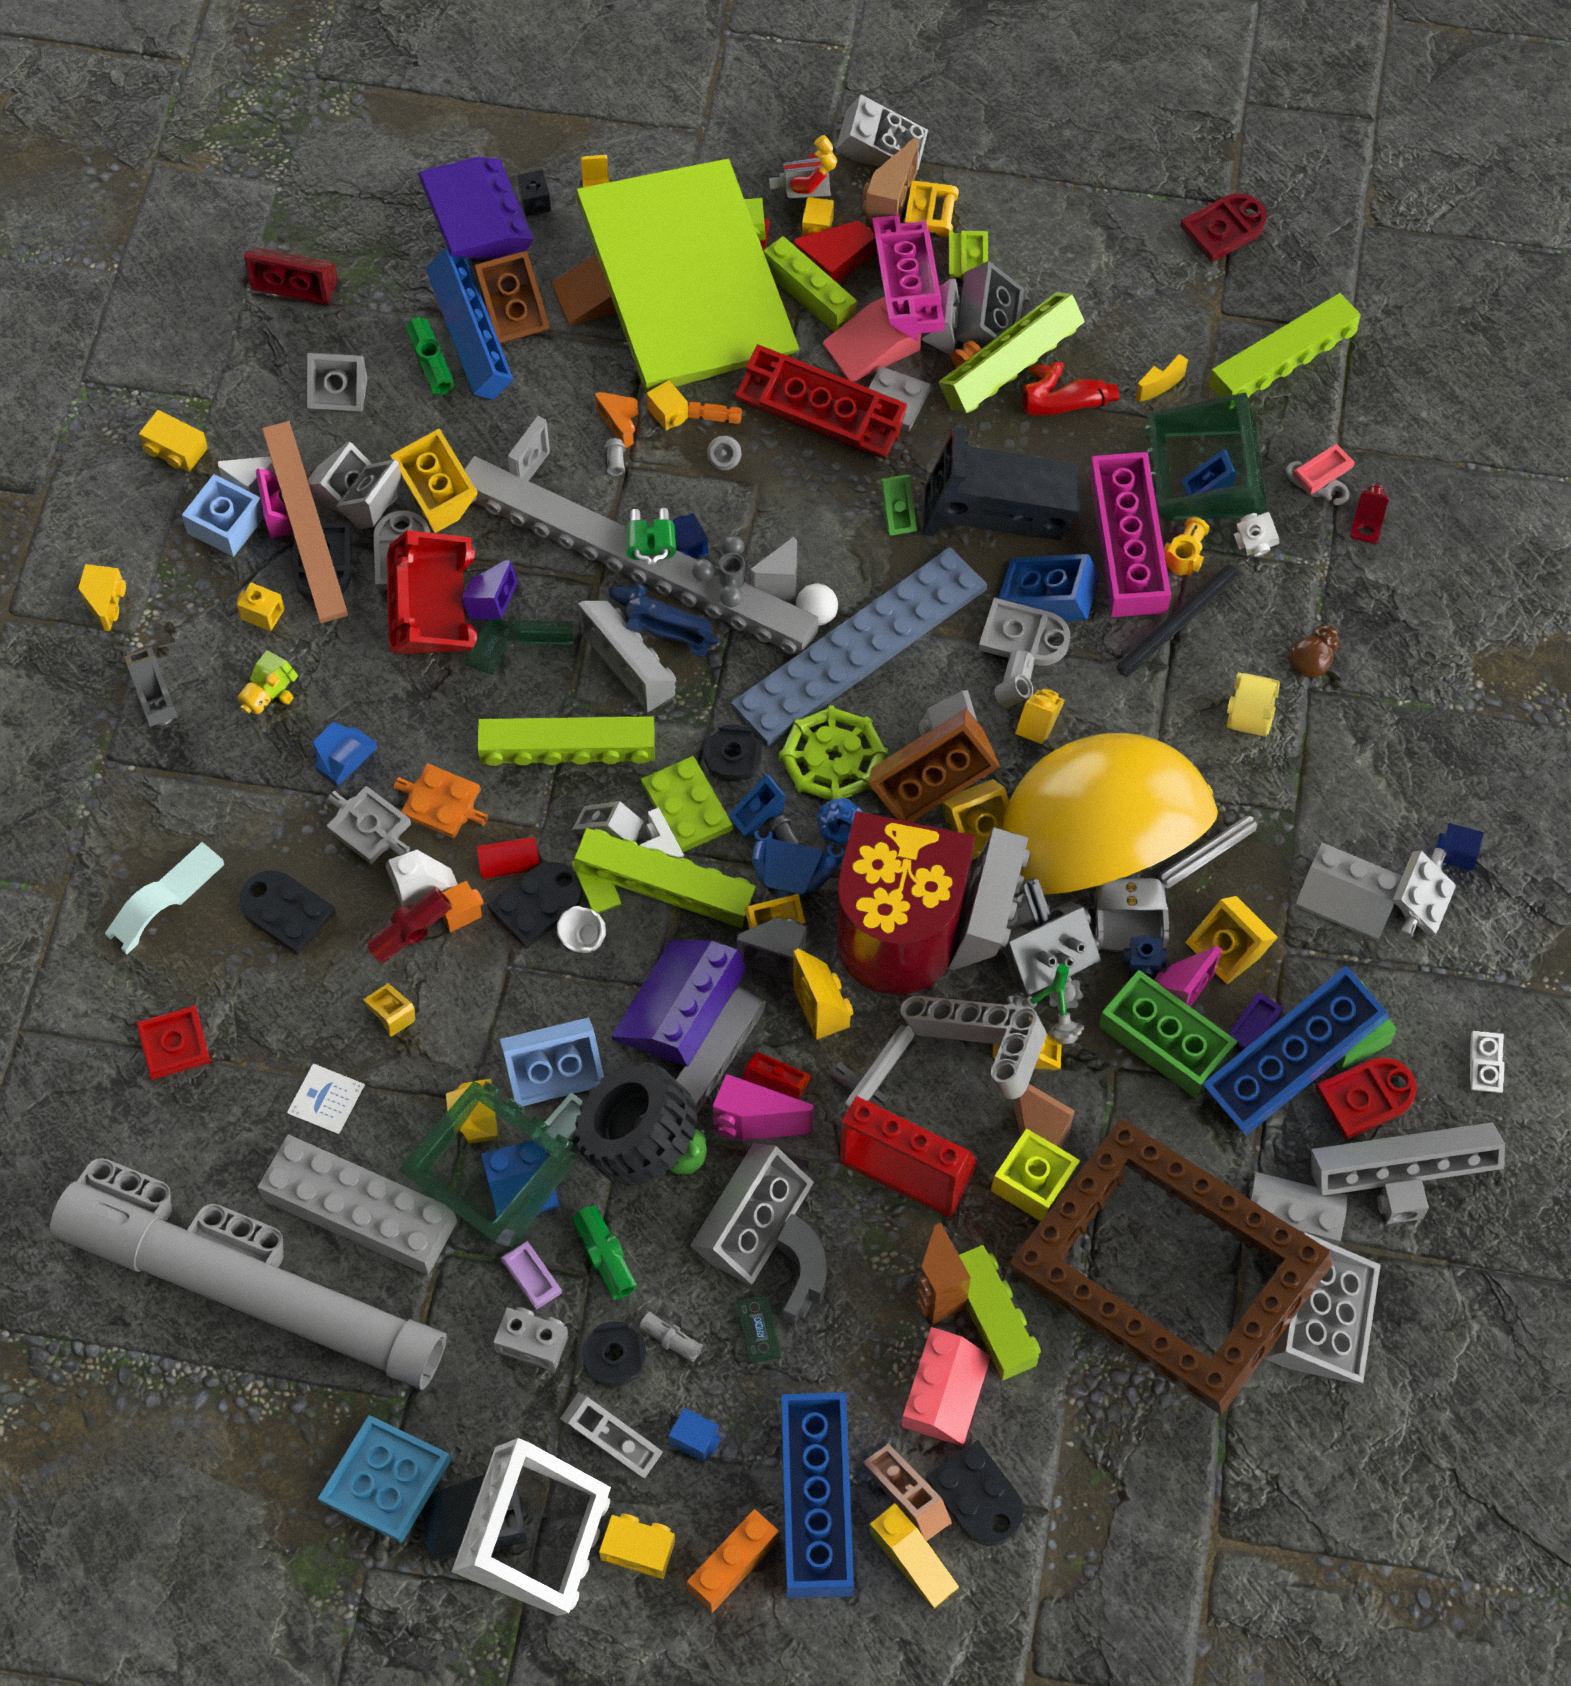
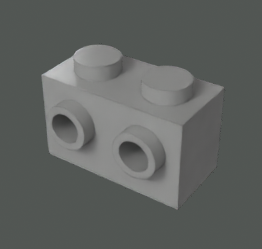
M507 1307L493 1343L497 1353L556 1372L569 1336L567 1327L558 1319L547 1317L544 1320L535 1317L533 1312L525 1308L517 1307L514 1310Z

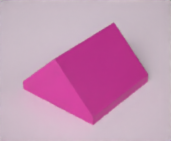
M258 468L256 476L270 539L294 534L276 473Z

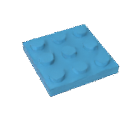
M368 1415L318 1497V1500L321 1504L402 1544L451 1462L452 1457L449 1453Z

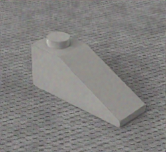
M579 1392L560 1418L567 1425L644 1479L663 1453L662 1450L589 1397Z

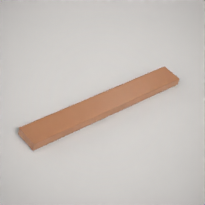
M290 421L262 428L320 623L348 616Z

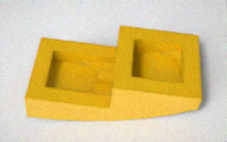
M1179 354L1164 371L1153 366L1138 383L1135 400L1139 402L1146 401L1172 388L1185 376L1188 359Z

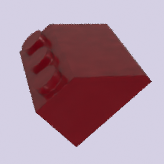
M255 248L245 252L243 257L251 290L329 305L338 281L335 263L324 259L307 258L299 254L282 253L273 249Z

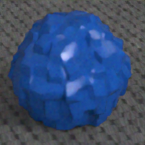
M832 799V801L819 808L817 822L820 834L824 839L835 842L837 845L848 843L855 811L862 812V810L849 799Z

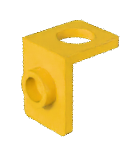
M607 155L581 157L583 187L609 182Z

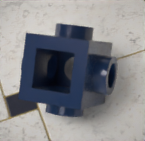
M1150 935L1131 937L1129 948L1123 949V966H1128V980L1138 970L1154 980L1161 968H1166L1167 950L1161 949V938H1153Z

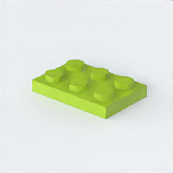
M694 756L641 779V784L655 809L659 807L682 852L733 830L730 819Z

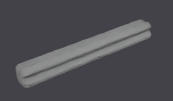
M1245 816L1159 874V881L1164 883L1165 888L1172 887L1256 831L1257 823L1251 816Z
M901 1025L898 1027L845 1101L844 1106L847 1111L856 1095L867 1101L870 1100L914 1038L915 1034L911 1031L912 1028L910 1026Z

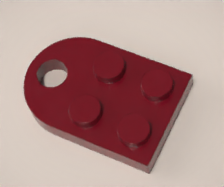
M1236 193L1227 195L1182 219L1180 227L1212 263L1259 237L1265 228L1267 213L1263 204L1256 198L1247 194ZM1251 209L1257 214L1247 215L1244 210Z

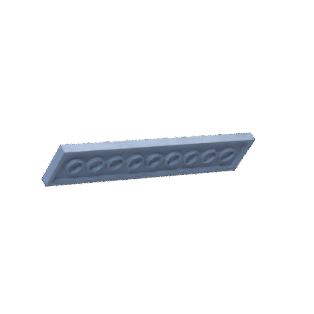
M949 547L731 702V708L768 747L791 731L792 722L796 718L802 719L819 711L986 591L987 583Z

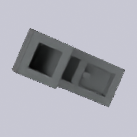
M152 647L124 656L149 727L153 725L163 726L170 723L172 719L177 718V713Z
M791 1213L777 1239V1251L791 1258L800 1273L798 1283L784 1308V1321L795 1326L799 1317L805 1318L812 1303L811 1300L819 1304L821 1303L826 1287L827 1263L823 1246L816 1233L806 1222Z

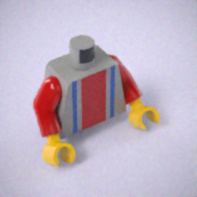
M825 135L820 136L814 142L818 149L815 154L812 152L806 160L783 163L784 173L769 174L770 190L785 189L788 198L831 196L829 171L835 168L837 158L832 152L833 145Z

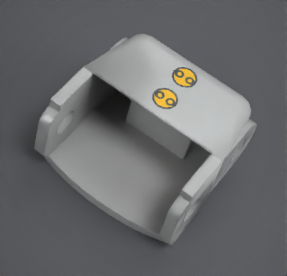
M1120 878L1094 886V935L1099 941L1100 949L1123 952L1124 948H1129L1131 937L1139 935L1161 938V948H1167L1169 941V917L1164 883L1155 878Z

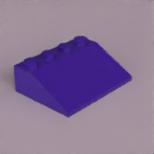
M474 157L419 172L418 177L450 256L498 259L527 251L533 241V236L500 159Z
M670 940L613 1032L612 1040L688 1067L747 970L738 950L714 941Z

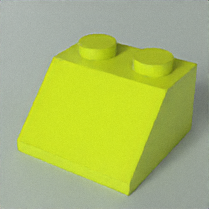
M1026 1128L995 1174L991 1191L1039 1221H1042L1063 1194L1080 1160Z

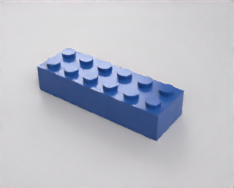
M1346 965L1205 1081L1203 1085L1241 1132L1247 1136L1389 1019L1388 1013Z
M846 1393L781 1394L787 1598L853 1596L854 1581Z

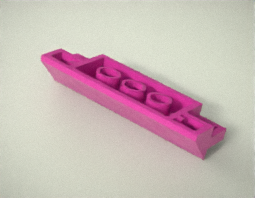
M899 215L872 218L889 324L917 342L919 333L945 331L940 287L926 221L900 223Z

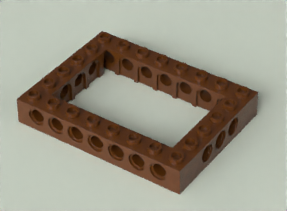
M1121 1118L1009 1263L1013 1276L1222 1416L1331 1268L1332 1256L1331 1250ZM1125 1166L1141 1175V1179L1146 1183L1149 1180L1166 1191L1167 1196L1171 1199L1175 1197L1191 1207L1196 1215L1202 1214L1216 1223L1221 1231L1225 1232L1227 1230L1244 1241L1245 1246L1249 1249L1253 1247L1271 1258V1263L1274 1265L1280 1264L1278 1270L1212 1359L1063 1262L1069 1255L1068 1250L1080 1234L1084 1235L1087 1232V1225L1099 1210L1103 1211L1106 1207L1105 1202L1116 1187H1121L1125 1182Z

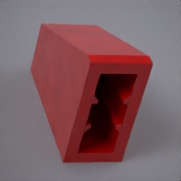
M854 221L794 240V246L837 283L877 252L874 230L866 227L860 221Z

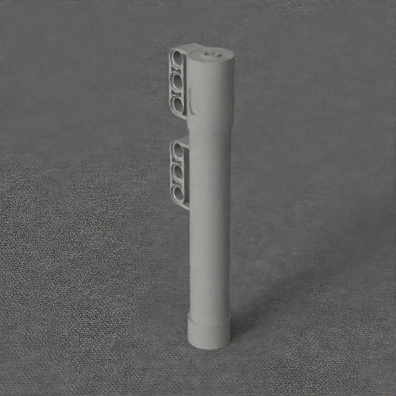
M104 1158L91 1161L77 1182L71 1183L65 1189L56 1204L50 1222V1234L56 1239L133 1271L140 1272L142 1270L383 1370L387 1376L420 1390H423L429 1384L438 1368L446 1345V1333L413 1319L404 1320L278 1268L284 1257L283 1236L278 1229L217 1204H208L202 1207L187 1230L166 1221L172 1212L171 1194L168 1185Z

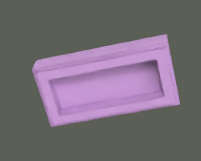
M528 1241L501 1257L502 1263L535 1310L562 1294L561 1288Z

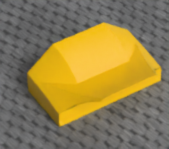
M491 1079L463 1083L458 1089L446 1093L449 1124L464 1134L468 1144L499 1140Z

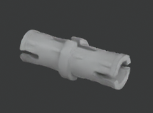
M648 1312L642 1319L639 1330L661 1342V1346L666 1350L670 1348L690 1362L696 1360L703 1345L682 1333L680 1327L675 1324L671 1326L652 1312Z

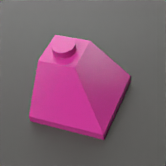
M1215 946L1174 963L1165 974L1159 972L1154 981L1191 1007L1215 975L1222 949Z

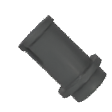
M781 815L769 823L772 835H776L778 840L803 845L791 828V820Z

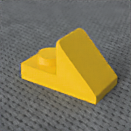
M389 983L363 999L368 1009L381 1020L390 1037L415 1021L413 1004Z

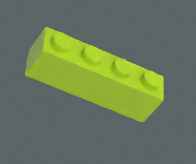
M784 236L763 250L773 279L833 332L837 331L857 314V300Z
M984 1245L960 1254L959 1257L971 1277L966 1309L1002 1381L1037 1366L1038 1354L1041 1353L1039 1344L1034 1336L1029 1337L1024 1327L1027 1325L1025 1316L1020 1308L1015 1309L1010 1299L1013 1298L1011 1288L1006 1280L1001 1281L997 1273L999 1266L993 1253L988 1254Z

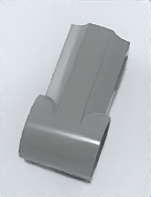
M1016 650L1010 654L1004 680L995 687L996 700L1004 708H1010L1029 699L1033 695V686L1030 678L1034 667V657L1029 652Z

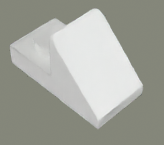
M659 807L649 811V824H646V830L651 840L642 843L640 846L647 849H659L666 855L676 859L684 858V854Z

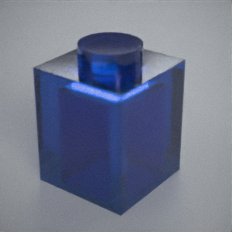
M694 513L678 516L672 521L675 525L677 551L694 559L709 553L708 537Z
M1449 823L1445 833L1439 832L1435 848L1443 849L1446 852L1442 863L1473 870L1478 859L1484 832Z

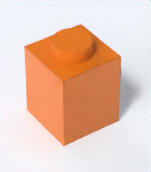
M467 881L443 892L452 903V909L442 916L450 933L482 918L480 906L484 904L483 899L476 888L473 890L470 888Z

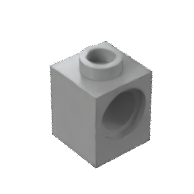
M1422 1179L1385 1184L1380 1195L1377 1197L1379 1212L1385 1215L1387 1224L1424 1219L1429 1209Z

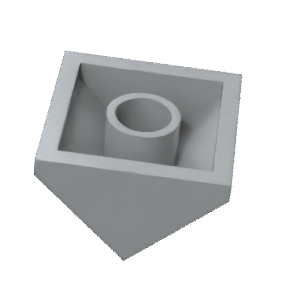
M949 279L939 286L945 331L922 333L921 340L948 355H951L952 352L958 349L959 341L956 339L960 299L956 279Z
M307 353V408L363 411L368 379L364 357L358 355Z
M792 537L751 568V586L795 605L797 540Z

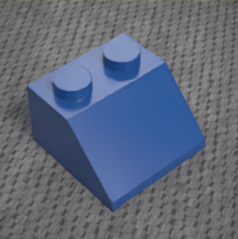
M542 1138L481 1154L499 1224L559 1207Z

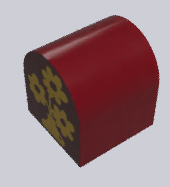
M855 811L838 882L836 943L843 966L856 981L876 992L904 995L921 991L934 984L943 976L949 968L954 955L969 891L975 835Z

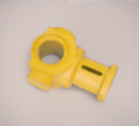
M1198 517L1188 518L1185 522L1186 529L1184 533L1175 537L1171 544L1167 542L1164 546L1166 567L1176 575L1191 576L1193 571L1198 572L1202 565L1204 556L1199 555L1202 550L1200 542L1203 536L1208 534L1210 526Z

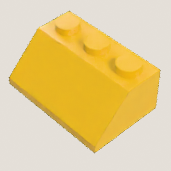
M440 429L390 455L392 460L395 459L399 463L401 477L434 533L460 520L478 493Z

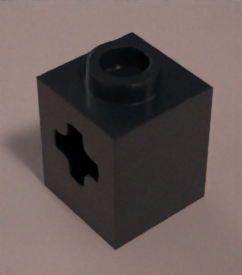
M543 170L517 175L518 190L525 216L550 212V194Z

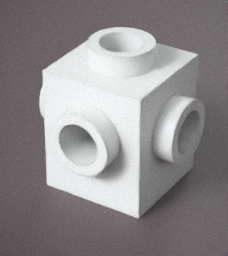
M1269 512L1258 516L1257 513L1249 514L1241 518L1240 523H1237L1238 532L1234 536L1239 549L1245 548L1247 556L1253 553L1254 556L1263 555L1270 551V547L1279 544V536Z

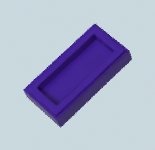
M1258 992L1228 1032V1035L1237 1040L1235 1048L1241 1052L1275 1024L1283 1013L1284 1008Z

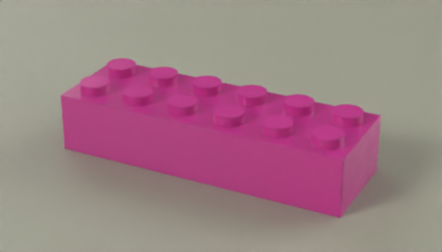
M1148 452L1092 456L1089 478L1111 617L1168 613L1171 591Z

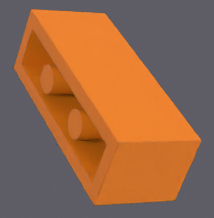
M754 1509L687 1581L688 1592L713 1613L779 1542V1530Z

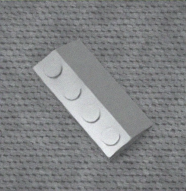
M581 601L578 603L581 634L647 713L676 695L675 675L668 667L664 668L660 664L659 657L654 649L651 647L647 648L644 645L640 633L626 629V618L619 608L614 609L608 601Z
M753 1143L690 1246L711 1265L748 1285H752L777 1245V1239L790 1214L795 1215L814 1182L777 1146Z

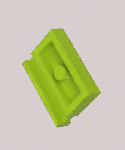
M949 230V279L961 278V281H963L966 271L988 261V231H961V233H953V230Z

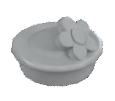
M719 436L713 439L707 450L708 460L711 465L720 470H730L735 467L742 455L738 442L729 436Z

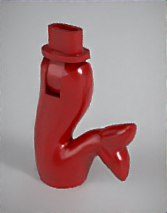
M1054 362L1049 366L1039 364L1029 367L1028 371L1038 378L1039 381L1024 385L1022 393L1025 414L1034 416L1057 415L1077 409L1096 408L1101 404L1102 406H1107L1108 402L1119 401L1117 385L1105 384L1104 380L1079 379L1052 392L1064 368V363Z

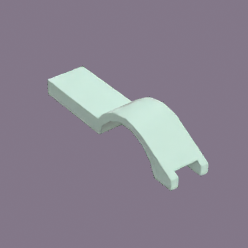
M201 842L159 882L150 883L137 891L124 904L105 932L106 937L111 940L116 936L124 943L121 947L122 951L128 954L139 944L140 936L149 921L167 906L173 904L181 905L224 866L223 859Z

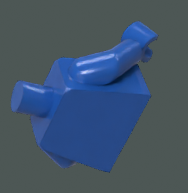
M756 830L752 862L758 879L764 882L766 888L776 890L775 899L795 894L807 897L809 893H815L831 877L836 866L842 863L844 850H841L839 855H833L831 853L833 846L829 845L825 855L823 850L772 839V831H769L768 837L760 838L759 830Z

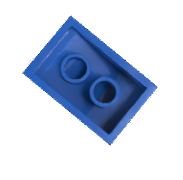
M1088 554L1011 558L999 599L1052 612L1060 616L1064 621L1087 620L1100 574Z

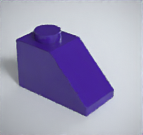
M505 560L470 580L466 591L462 594V604L467 609L470 619H502L518 583L511 560Z

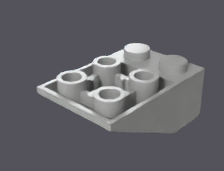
M860 95L845 112L835 151L858 163L882 166L913 138L919 139L918 171L928 130L877 102Z

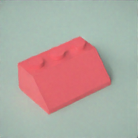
M931 1327L904 1410L902 1428L963 1447L991 1356L962 1336Z

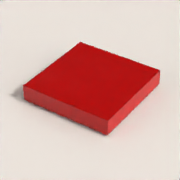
M196 1005L136 1022L151 1080L211 1063Z

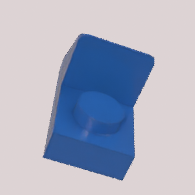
M766 774L728 816L744 836L751 837L769 817L776 818L782 815L786 795L773 779Z

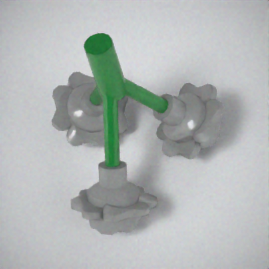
M1065 964L1058 965L1053 984L1036 996H1029L1025 999L1018 993H1015L1013 996L1007 997L1008 1005L1033 1009L1037 1006L1038 1001L1049 995L1050 1005L1052 1007L1058 1006L1060 1013L1058 1014V1023L1050 1027L1047 1035L1055 1038L1060 1045L1074 1043L1078 1039V1035L1081 1034V1031L1084 1030V1025L1071 1021L1070 1013L1066 1012L1068 1008H1077V1000H1081L1083 994L1080 991V982L1078 980L1072 981L1071 976H1068L1069 967Z

